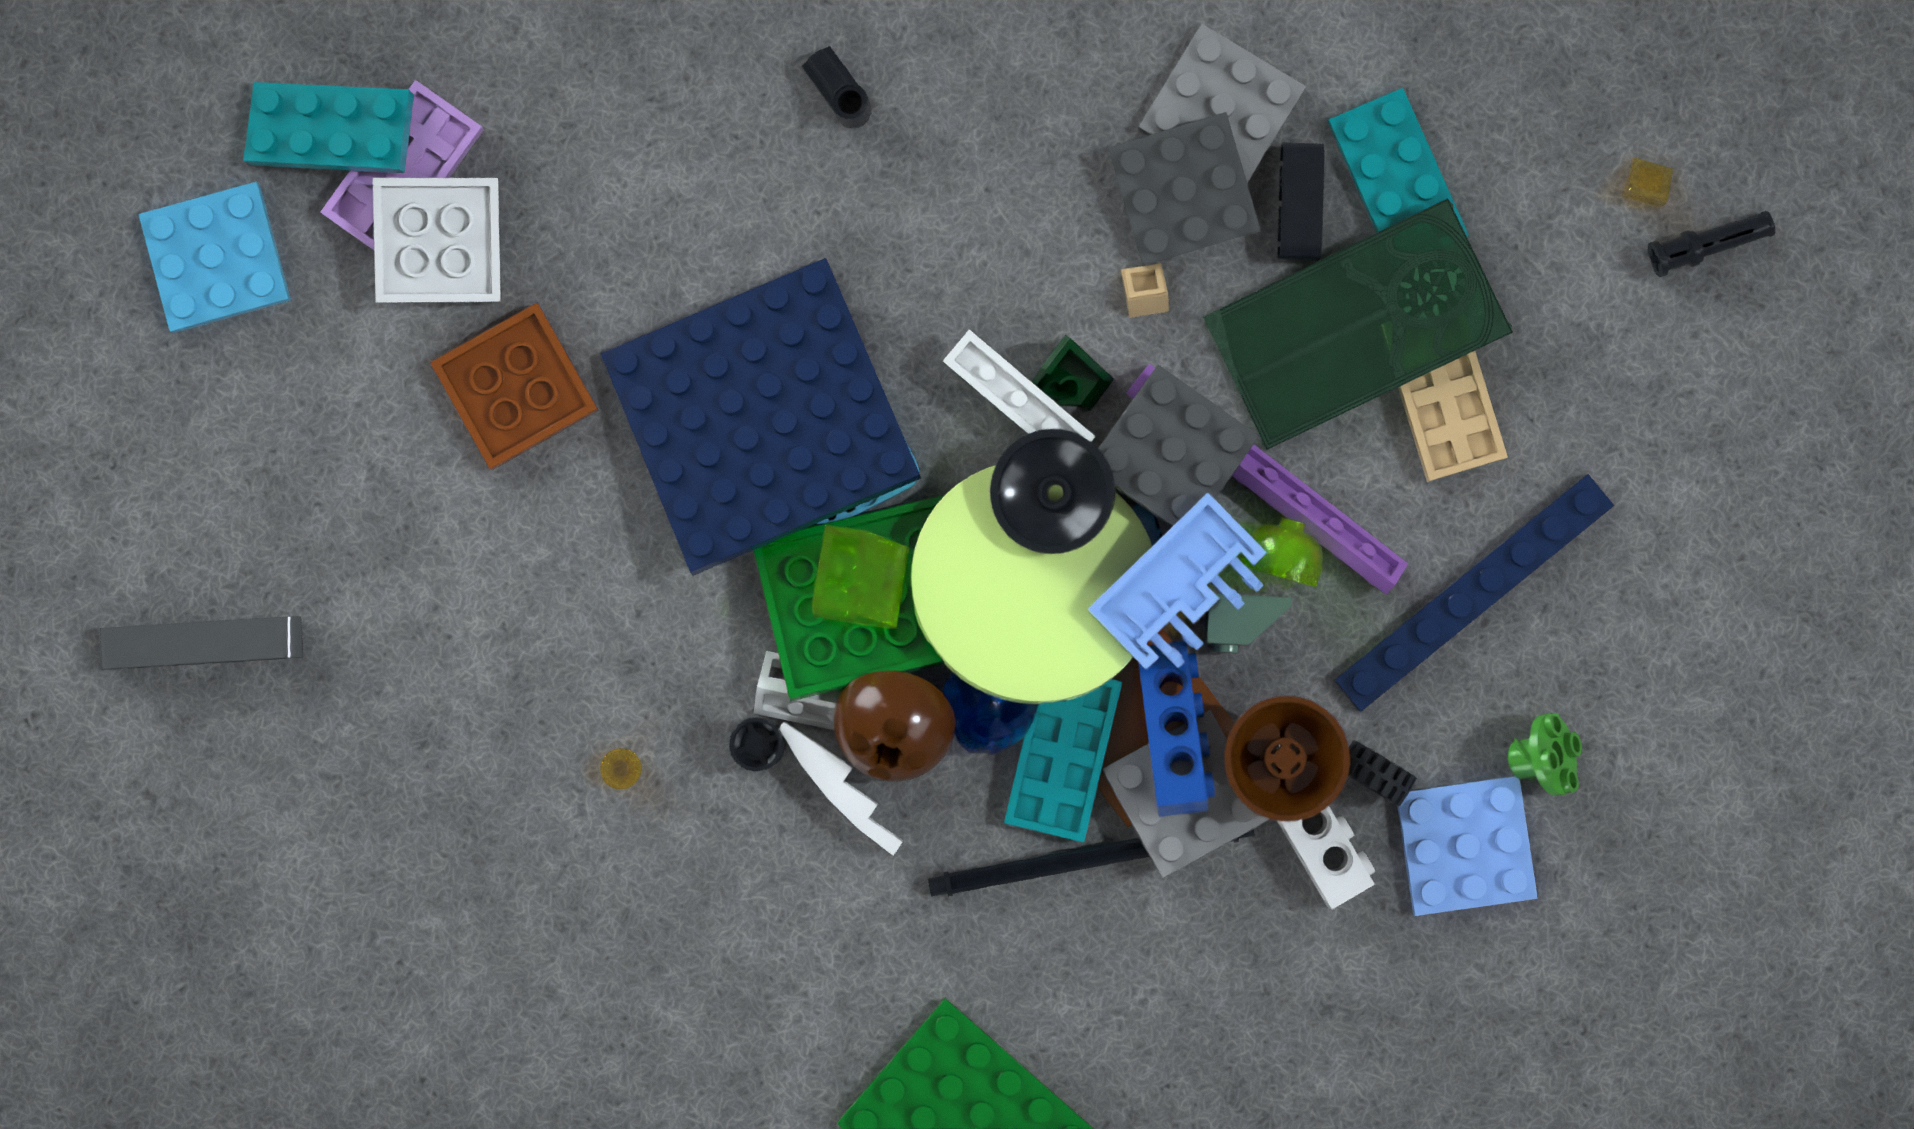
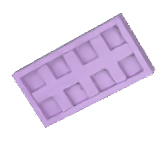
M417 80L409 88L414 94L405 173L349 171L320 211L324 216L373 250L372 178H450L484 131L481 125Z

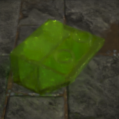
M825 525L812 602L814 617L896 629L909 547L868 531Z

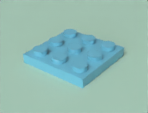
M258 182L138 214L170 332L176 333L291 301L261 187Z

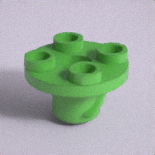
M1558 713L1538 715L1532 723L1529 739L1518 740L1514 738V742L1511 743L1508 749L1509 767L1512 773L1519 779L1529 778L1532 781L1537 778L1542 788L1552 796L1576 792L1579 787L1577 756H1580L1582 753L1580 737L1576 732L1570 733L1567 725Z

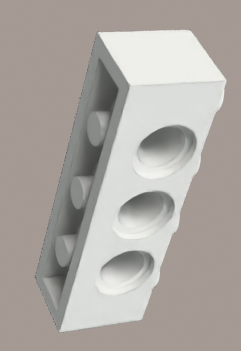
M1279 744V747H1278L1277 749H1275V751H1274L1273 753H1271V754H1274V753L1276 752V750H1278L1279 748H1281L1280 744ZM1329 806L1320 812L1323 818V825L1314 834H1308L1303 829L1302 820L1291 822L1277 821L1328 908L1334 909L1375 885L1370 877L1375 872L1373 865L1364 851L1356 853L1349 841L1350 838L1354 837L1349 824L1342 815L1336 818ZM1338 846L1344 855L1343 863L1336 869H1328L1323 862L1324 853L1328 848Z

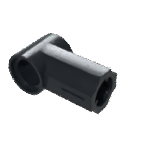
M831 46L820 49L811 55L802 65V69L834 111L838 121L849 128H859L865 125L871 116V104L865 90L857 84ZM847 99H860L862 106L856 113L847 114L841 111V107Z

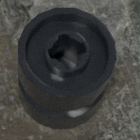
M761 717L746 719L738 724L731 733L729 741L730 753L735 762L745 770L755 772L767 770L776 765L784 755L786 741L779 730V725L770 719Z

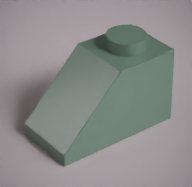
M1214 593L1219 600L1205 613L1204 644H1214L1213 652L1238 653V645L1246 646L1256 639L1292 606V598L1240 595L1245 604L1237 610L1222 594Z

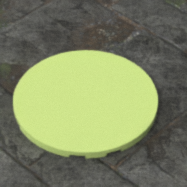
M995 466L988 467L969 476L951 489L935 506L920 532L914 549L910 584L915 614L927 642L931 644L944 661V664L960 679L988 695L1003 700L1026 704L1068 701L1098 689L1121 672L1132 660L1133 656L1088 611V608L1152 547L1142 522L1127 502L1115 492V502L1111 516L1103 530L1091 542L1067 553H1038L1013 541L1003 531L994 515L990 500V484ZM1053 486L1049 490V497L1052 501H1058L1062 498L1063 489L1060 486Z

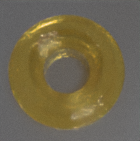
M618 748L604 756L600 772L603 780L610 787L627 789L639 780L642 773V764L639 757L633 751ZM618 761H625L629 766V772L624 777H620L614 772V766Z

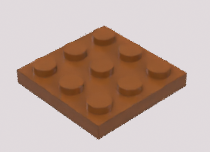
M538 302L430 362L490 470L498 468L599 411Z

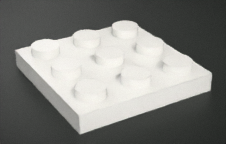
M372 178L375 302H500L498 178Z

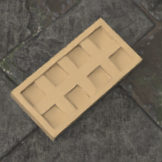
M1451 304L1447 305L1449 311L1452 308ZM1425 311L1428 318L1435 317L1432 311ZM1420 313L1415 314L1413 317H1418ZM1464 313L1451 321L1441 339V346L1447 351H1455L1472 343ZM1392 321L1379 326L1388 356L1390 355L1393 341ZM1406 327L1405 345L1401 356V364L1406 373L1442 357L1435 352L1432 344L1438 327L1431 329ZM1475 351L1398 388L1427 482L1508 458Z

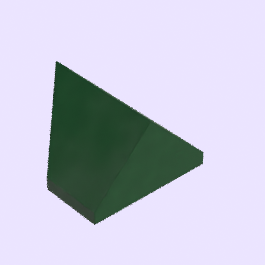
M1065 335L1031 382L1059 406L1084 407L1091 411L1114 378L1076 342Z

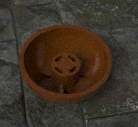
M878 671L855 679L838 696L833 715L835 737L846 759L865 775L888 782L911 780L932 770L948 752L956 729L954 711L944 694L928 681L899 671Z
M1277 696L1253 705L1236 721L1227 738L1224 764L1228 781L1234 793L1244 805L1265 818L1291 822L1310 818L1322 812L1333 803L1345 785L1350 767V752L1342 727L1325 708L1305 698ZM1278 744H1280L1281 748H1279L1278 750H1276V752H1275L1274 754H1271V753H1273V752L1275 751V749H1277V748L1279 747Z

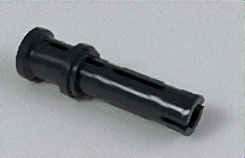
M1764 211L1761 214L1698 234L1687 230L1682 232L1679 238L1663 243L1658 241L1650 242L1648 244V255L1655 274L1658 277L1668 275L1669 270L1687 264L1691 267L1698 266L1706 256L1764 237L1774 236L1775 224L1771 214L1768 211Z

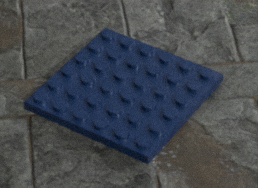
M826 258L601 353L692 576L921 479Z

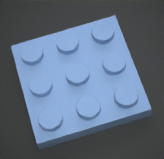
M1511 776L1413 790L1409 792L1400 807L1397 805L1414 916L1538 899L1519 778Z

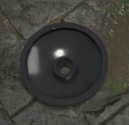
M1043 429L1019 438L1002 454L992 474L990 500L999 525L1013 541L1038 553L1062 554L1085 546L1103 530L1114 507L1115 481L1107 459L1092 442L1068 430ZM1058 485L1063 489V496L1058 501H1052L1049 497V490L1053 486Z

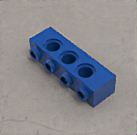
M1185 641L1168 643L1170 647H1174L1182 655V659L1185 661L1179 668L1155 645L1148 646L1159 658L1147 670L1139 663L1159 817L1209 811L1207 798L1215 797L1212 772L1204 773L1202 758L1210 757L1207 732L1198 733L1197 718L1204 717L1201 692L1193 693L1191 679L1199 678L1196 653L1188 654ZM1167 682H1177L1183 687L1178 694L1173 696L1165 695L1160 691L1161 687ZM1173 721H1181L1188 726L1183 734L1177 736L1169 734L1165 728ZM1180 760L1188 761L1193 765L1192 771L1184 776L1176 775L1170 769L1175 762Z

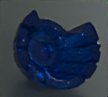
M953 672L950 674V679L947 678L944 686V696L951 704L955 715V738L959 745L969 753L995 755L1011 748L1028 732L1038 711L1039 704L1017 703L988 695L963 681Z

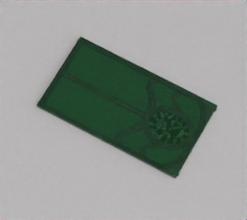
M1448 198L1203 317L1205 320L1204 324L1209 328L1262 439L1261 443L1267 450L1513 333L1512 325L1507 321L1454 212V206Z

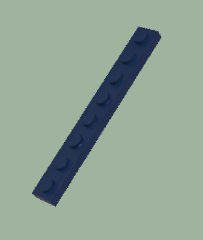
M1589 474L1585 475L1334 679L1335 683L1359 712L1363 711L1609 511L1614 504Z

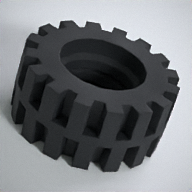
M1353 740L1349 746L1350 767L1348 776L1400 807L1417 778L1384 756Z

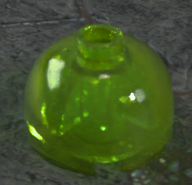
M1282 517L1280 525L1264 524L1250 534L1267 553L1254 566L1242 554L1240 561L1249 569L1317 587L1323 570L1324 556L1318 540L1304 532L1306 524Z

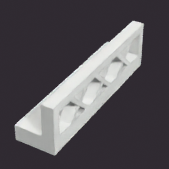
M968 330L943 360L945 364L1028 434L1043 429H1062L1077 433L1090 442L1096 437L971 330Z
M766 651L757 685L753 714L834 730V708L838 696L843 689L790 702L785 680L769 677L772 667L782 668L779 654Z

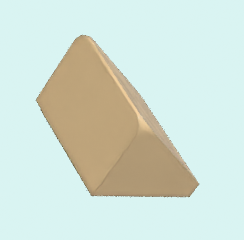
M1161 263L1121 269L1129 318L1169 311L1168 291Z

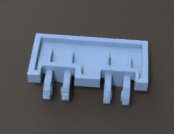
M1207 493L1091 605L1088 611L1146 670L1159 658L1146 644L1150 640L1179 668L1185 662L1182 659V655L1174 647H1170L1158 633L1170 623L1182 635V639L1190 647L1198 650L1203 645V642L1176 614L1181 611L1194 624L1219 600L1207 586L1209 582L1239 610L1245 604L1242 601V597L1234 589H1231L1218 574L1230 565L1239 574L1242 581L1250 589H1254L1257 592L1264 585L1236 556L1241 553L1254 566L1267 552Z

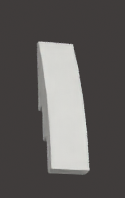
M783 722L779 730L801 766L828 800L860 831L894 856L903 840L869 818L878 803L845 782L853 767L787 722Z

